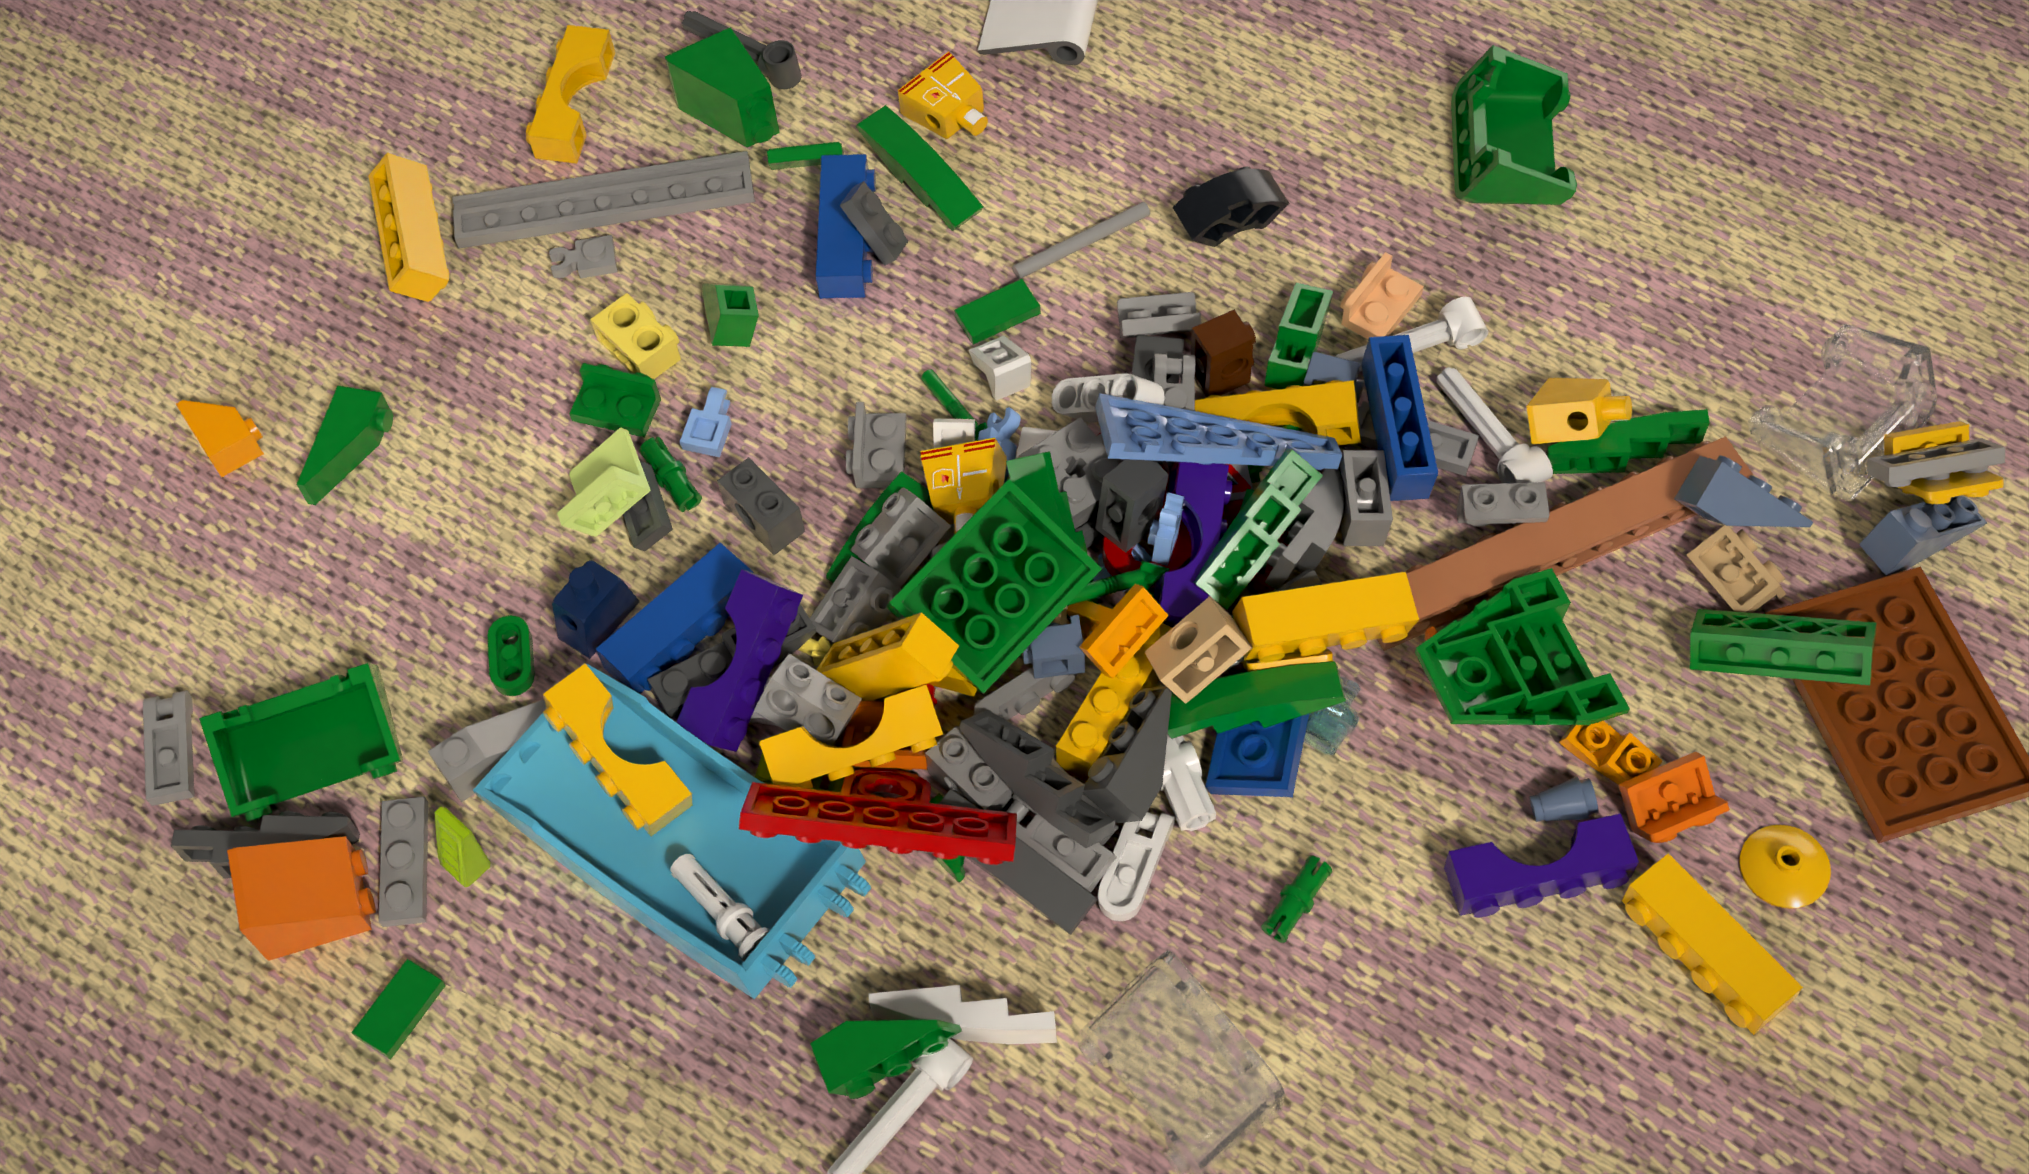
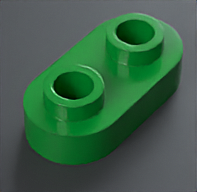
M513 615L503 616L493 622L487 634L489 675L499 693L505 696H518L526 692L534 682L533 639L527 623L522 618ZM518 637L514 644H505L509 638ZM511 674H520L516 680L507 681Z

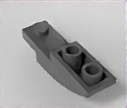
M1340 467L1338 469H1325L1321 473L1323 475L1322 478L1298 506L1302 510L1286 529L1289 533L1284 542L1288 546L1281 542L1268 560L1267 564L1272 566L1273 569L1265 583L1275 590L1285 584L1294 570L1300 573L1305 570H1315L1333 542L1341 523L1344 506V489Z
M799 604L797 616L790 625L781 647L780 656L774 663L773 668L783 662L788 654H793L816 633L814 624L801 604ZM735 627L722 633L723 642L647 679L649 688L665 715L669 718L679 715L691 687H703L712 684L726 672L736 650L737 636Z
M284 811L279 816L263 815L260 831L246 826L235 827L233 831H218L212 827L202 825L193 826L191 830H174L171 847L185 862H210L217 872L226 879L231 878L227 853L229 849L344 836L353 845L359 841L360 832L350 818L341 813L326 812L322 816H304L298 812Z

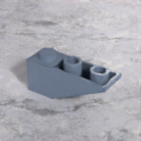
M1719 455L1717 460L1699 456L1674 498L1704 519L1726 526L1811 527L1813 521L1799 513L1802 509L1801 505L1782 495L1776 498L1769 493L1772 489L1771 485L1752 475L1746 478L1739 473L1742 466L1722 455Z
M1963 495L1951 497V501L1945 504L1922 502L1890 511L1859 545L1887 576L1909 569L1983 527L1987 522L1978 513V508L1973 501Z

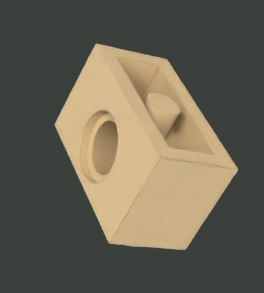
M1209 596L1145 651V654L1159 680L1186 704L1252 649L1236 621Z

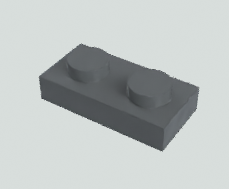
M865 181L855 185L839 206L884 266L898 258L908 240L902 228L893 221L882 206L879 197L871 191Z
M640 461L651 491L627 510L623 516L633 547L646 551L671 532L673 528L652 465Z

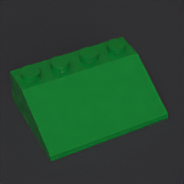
M1008 479L887 604L886 608L899 620L922 612L959 645L951 659L953 662L952 668L983 694L1102 568L1024 492Z

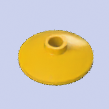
M1788 825L1763 827L1749 836L1740 852L1739 866L1746 885L1757 897L1773 906L1788 909L1808 906L1823 895L1830 882L1831 867L1825 850L1814 837L1796 827ZM1788 855L1792 857L1796 865L1789 866L1785 864L1781 856Z

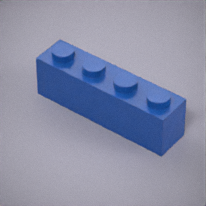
M866 154L821 156L816 281L820 299L865 297L866 283H873L872 260H867V252L874 251L839 206L852 187L865 181L872 192H876L875 169H868Z
M1409 335L1369 337L1361 367L1378 450H1384L1390 501L1429 499L1438 476V468Z
M719 543L596 648L603 667L620 683L639 694L644 690H651L647 679L671 668L675 663L687 660L700 641L706 636L717 634L722 629L725 620L730 616L725 607L741 569L751 573L754 572L722 543Z

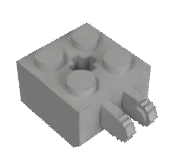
M1081 417L1018 456V458L1050 451L1059 492H1067L1075 529L1098 514L1103 477L1125 460L1108 459L1102 434L1096 436Z

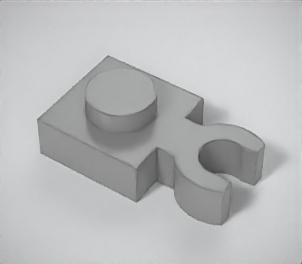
M612 235L575 241V250L569 251L562 247L549 250L552 262L564 261L560 265L551 266L554 278L567 277L576 270H578L580 279L618 272L615 244Z

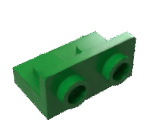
M583 363L579 370L583 384L569 413L571 420L613 431L624 428L631 435L645 438L661 402L656 381L643 373L636 372L631 374L614 370L603 364L595 366Z

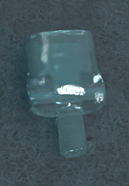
M1347 680L1343 685L1345 702L1309 713L1304 743L1325 754L1334 755L1343 740L1354 731L1359 721V715L1350 705L1361 688L1352 680Z

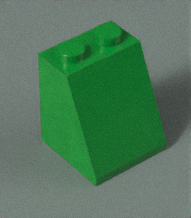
M731 27L665 56L676 105L681 111L747 148L757 143H764L770 140L772 136L780 133L771 86Z

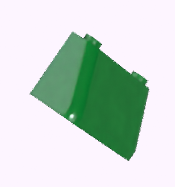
M1492 45L1456 84L1451 98L1455 196L1458 199L1477 204L1561 205L1572 198L1576 192L1577 181L1574 171L1570 168L1560 167L1555 171L1552 119L1559 112L1564 111L1570 101L1568 73Z
M366 663L347 669L346 677L335 675L328 680L252 705L240 706L238 709L226 713L219 711L199 718L231 817L245 814L248 822L261 818L263 815L272 814L271 805L369 772L372 779H377L398 771L396 763L403 761L378 665Z

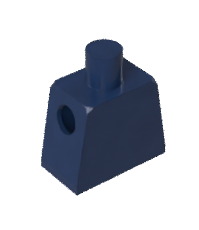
M589 560L583 566L575 568L570 573L569 582L555 596L552 602L557 637L571 648L591 659L597 652L596 648L611 636L638 605L639 600L622 579L593 560Z

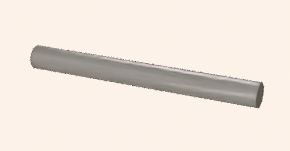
M1141 202L1013 265V272L1018 279L1030 275L1149 216V207L1145 202Z

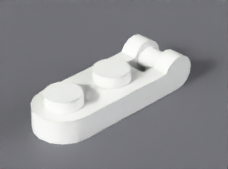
M1147 812L1142 821L1124 823L1113 850L1117 858L1104 874L1098 890L1099 908L1109 919L1114 921L1130 920L1141 909L1165 844L1173 829L1174 816L1165 813L1158 816ZM1142 828L1153 832V835L1150 839L1138 835L1137 832Z

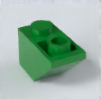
M703 283L702 294L712 346L750 347L759 317L754 288L740 284Z

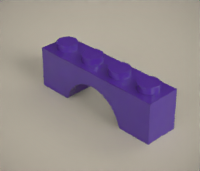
M1175 462L1170 468L1167 493L1184 496L1181 520L1189 531L1192 544L1191 557L1187 566L1175 571L1165 572L1154 584L1153 598L1169 615L1163 623L1172 628L1209 597L1193 582L1227 531V519H1223L1222 515L1223 507L1228 504L1232 492V481L1227 480L1229 465Z
M741 569L725 607L736 629L737 643L733 660L726 672L712 684L703 687H691L677 719V724L710 746L737 752L741 741L747 733V726L754 709L764 692V686L773 665L780 656L781 647L790 625L797 616L798 607L803 597L802 594L768 578Z
M1620 813L1579 822L1571 838L1570 851L1558 861L1547 865L1532 866L1516 862L1504 855L1493 842L1449 851L1444 869L1459 915L1473 913L1474 917L1482 918L1495 914L1502 906L1516 904L1518 908H1527L1540 903L1543 897L1559 894L1563 899L1572 898L1584 893L1588 887L1601 884L1604 889L1620 887L1626 884L1629 878L1632 877L1639 861Z

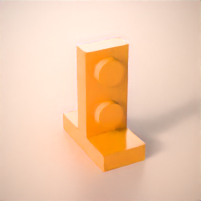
M1137 584L1133 585L1113 609L1090 601L1072 604L1067 608L1069 617L1079 615L1082 638L1085 639L1079 648L1105 676L1112 679L1169 616L1143 586Z

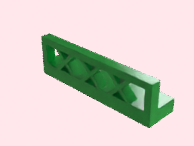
M1698 609L1690 634V670L1870 685L1877 623Z

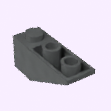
M1165 685L1143 688L1133 696L1129 704L1131 709L1123 722L1110 734V743L1102 757L1096 760L1088 771L1089 778L1085 783L1083 793L1104 813L1115 819L1116 823L1142 821L1163 785L1172 691Z

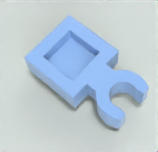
M1168 492L1159 521L1153 520L1148 537V544L1154 545L1152 562L1165 566L1169 564L1179 533L1184 496Z

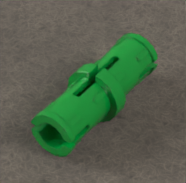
M652 437L646 440L640 446L639 452L646 462L652 465L658 485L666 489L681 512H685L686 509L689 511L699 505L702 496L689 481L683 463L675 460L660 437H656V439Z
M1314 855L1307 857L1305 864L1293 882L1283 887L1280 892L1281 900L1267 920L1261 925L1262 930L1270 936L1279 922H1282L1274 937L1280 943L1287 941L1289 934L1302 914H1308L1314 906L1313 898L1326 879L1332 874V868L1324 861L1316 874L1312 875L1320 860L1319 857Z

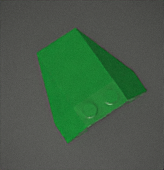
M1552 568L1513 579L1503 587L1501 592L1488 601L1483 600L1477 604L1474 610L1459 621H1453L1416 647L1415 654L1451 724L1591 725L1629 712L1630 708L1611 673L1598 677L1593 676L1565 626L1563 618L1571 602Z

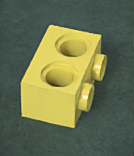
M628 293L590 319L597 340L632 374L636 372L643 373L655 379L681 360L677 347L680 341L674 330L667 324L661 326L656 321L655 315L648 305L643 301L638 304Z

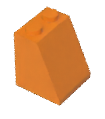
M346 836L236 847L227 850L240 931L268 961L372 930L369 915L376 913L373 895L369 888L364 889L362 879L363 875L368 874L367 861L362 849L355 850Z

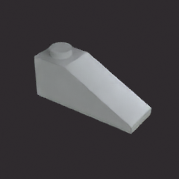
M544 700L466 726L428 751L437 768L461 802L475 794L473 789L539 718L543 711L547 709Z

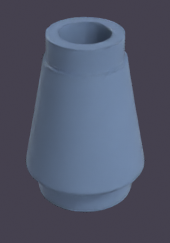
M1574 777L1542 791L1538 795L1529 796L1535 822L1543 820L1589 819V814L1598 813L1597 799L1590 778L1579 780L1578 777Z

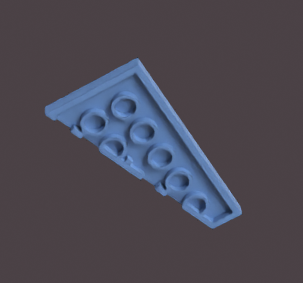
M1101 393L1098 395L1095 406L1108 459L1194 462L1203 465L1216 463L1274 466L1288 448L1293 449L1316 470L1338 469L1342 457V452L1333 437Z

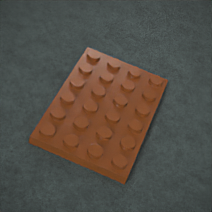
M1921 566L1765 612V614L1877 623L1870 685L1803 679L1792 680L1878 844L2029 797V755Z

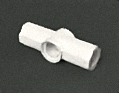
M1167 735L1163 785L1160 791H1165L1181 831H1194L1205 827L1209 822L1215 820L1216 811L1201 779V765L1192 743L1185 741L1183 736L1171 739Z

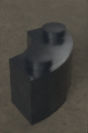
M1245 166L1237 171L1215 177L1202 185L1191 186L1185 191L1183 198L1172 208L1192 241L1216 247L1227 238L1241 231L1253 228H1266L1290 203L1268 170L1251 169V167Z

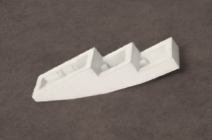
M960 985L869 993V1003L874 1017L883 1020H941L958 1024L962 1032L953 1036V1039L999 1044L1057 1043L1054 1011L1009 1015L1007 998L963 1002Z

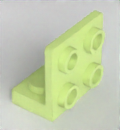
M619 428L570 471L569 476L576 496L557 512L561 526L597 537L651 491L628 430Z

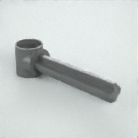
M687 11L682 21V26L685 30L703 39L729 28L696 11ZM733 30L749 55L758 65L762 74L769 77L774 87L790 89L800 82L802 74L795 48L790 42L778 40L766 46Z

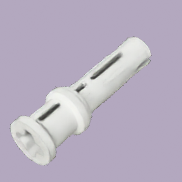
M692 854L680 856L671 866V875L716 921V931L723 939H730L739 949L740 958L745 961L770 929L762 928L753 918L751 908L746 904L736 903L695 860Z

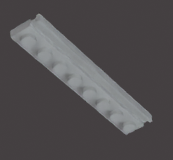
M736 152L452 197L454 204V235L459 249L755 202L748 152Z

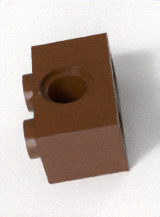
M1235 309L1192 327L1191 355H1195L1194 379L1206 397L1212 395L1221 396L1250 383L1251 367L1254 366L1253 344L1256 343V336L1249 322H1243Z

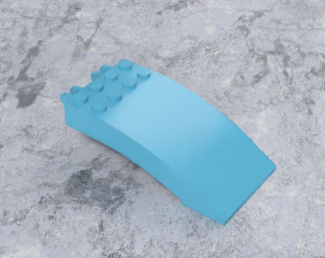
M587 664L612 695L614 709L606 721L603 734L608 747L621 759L634 764L646 765L666 761L692 793L693 806L652 837L643 827L637 831L622 812L626 805L617 794L609 797L595 778L599 774L590 761L585 765L580 762L569 746V743L573 741L564 729L557 732L547 721L543 713L473 789L474 793L593 889L669 944L753 999L759 995L772 978L791 988L798 979L793 971L783 964L789 956L809 966L815 959V955L801 942L828 908L846 918L853 912L854 907L851 906L845 897L840 895L845 887L861 896H866L870 891L871 886L857 874L866 863L861 851L845 847L840 841L822 840L819 843H804L798 841L795 836L777 834L775 837L761 838L752 835L750 831L739 830L740 812L752 782H763L685 730L649 703L646 697ZM692 854L695 860L736 903L748 905L753 911V918L762 928L770 929L745 961L740 958L739 949L730 939H723L716 931V921L671 875V866L680 856Z

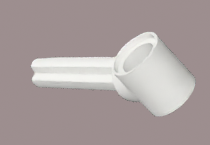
M1460 297L1447 303L1441 309L1438 320L1393 336L1409 335L1413 353L1447 342L1449 346L1455 345L1457 349L1462 350L1468 348L1467 345L1475 346L1481 343L1487 337L1488 329L1470 297ZM1367 345L1338 354L1335 357L1359 362L1360 372L1362 371L1361 363Z
M1447 367L1437 376L1436 380L1440 388L1500 459L1497 472L1501 483H1538L1552 477V465L1545 452L1538 446L1529 447L1527 444H1518L1457 369Z
M948 1039L949 1044L943 1050L930 1055L923 1054L912 1061V1065L915 1068L914 1072L828 1169L827 1174H862L935 1088L941 1091L944 1089L950 1090L963 1078L973 1062V1057L954 1041Z

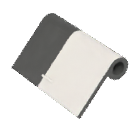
M991 0L978 52L979 54L989 55L1047 48L1050 56L1057 63L1078 65L1085 57L1098 0Z

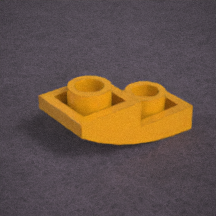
M1605 721L1591 725H1571L1559 741L1570 753L1616 784L1658 768L1662 763V760L1633 734L1629 732L1621 736Z

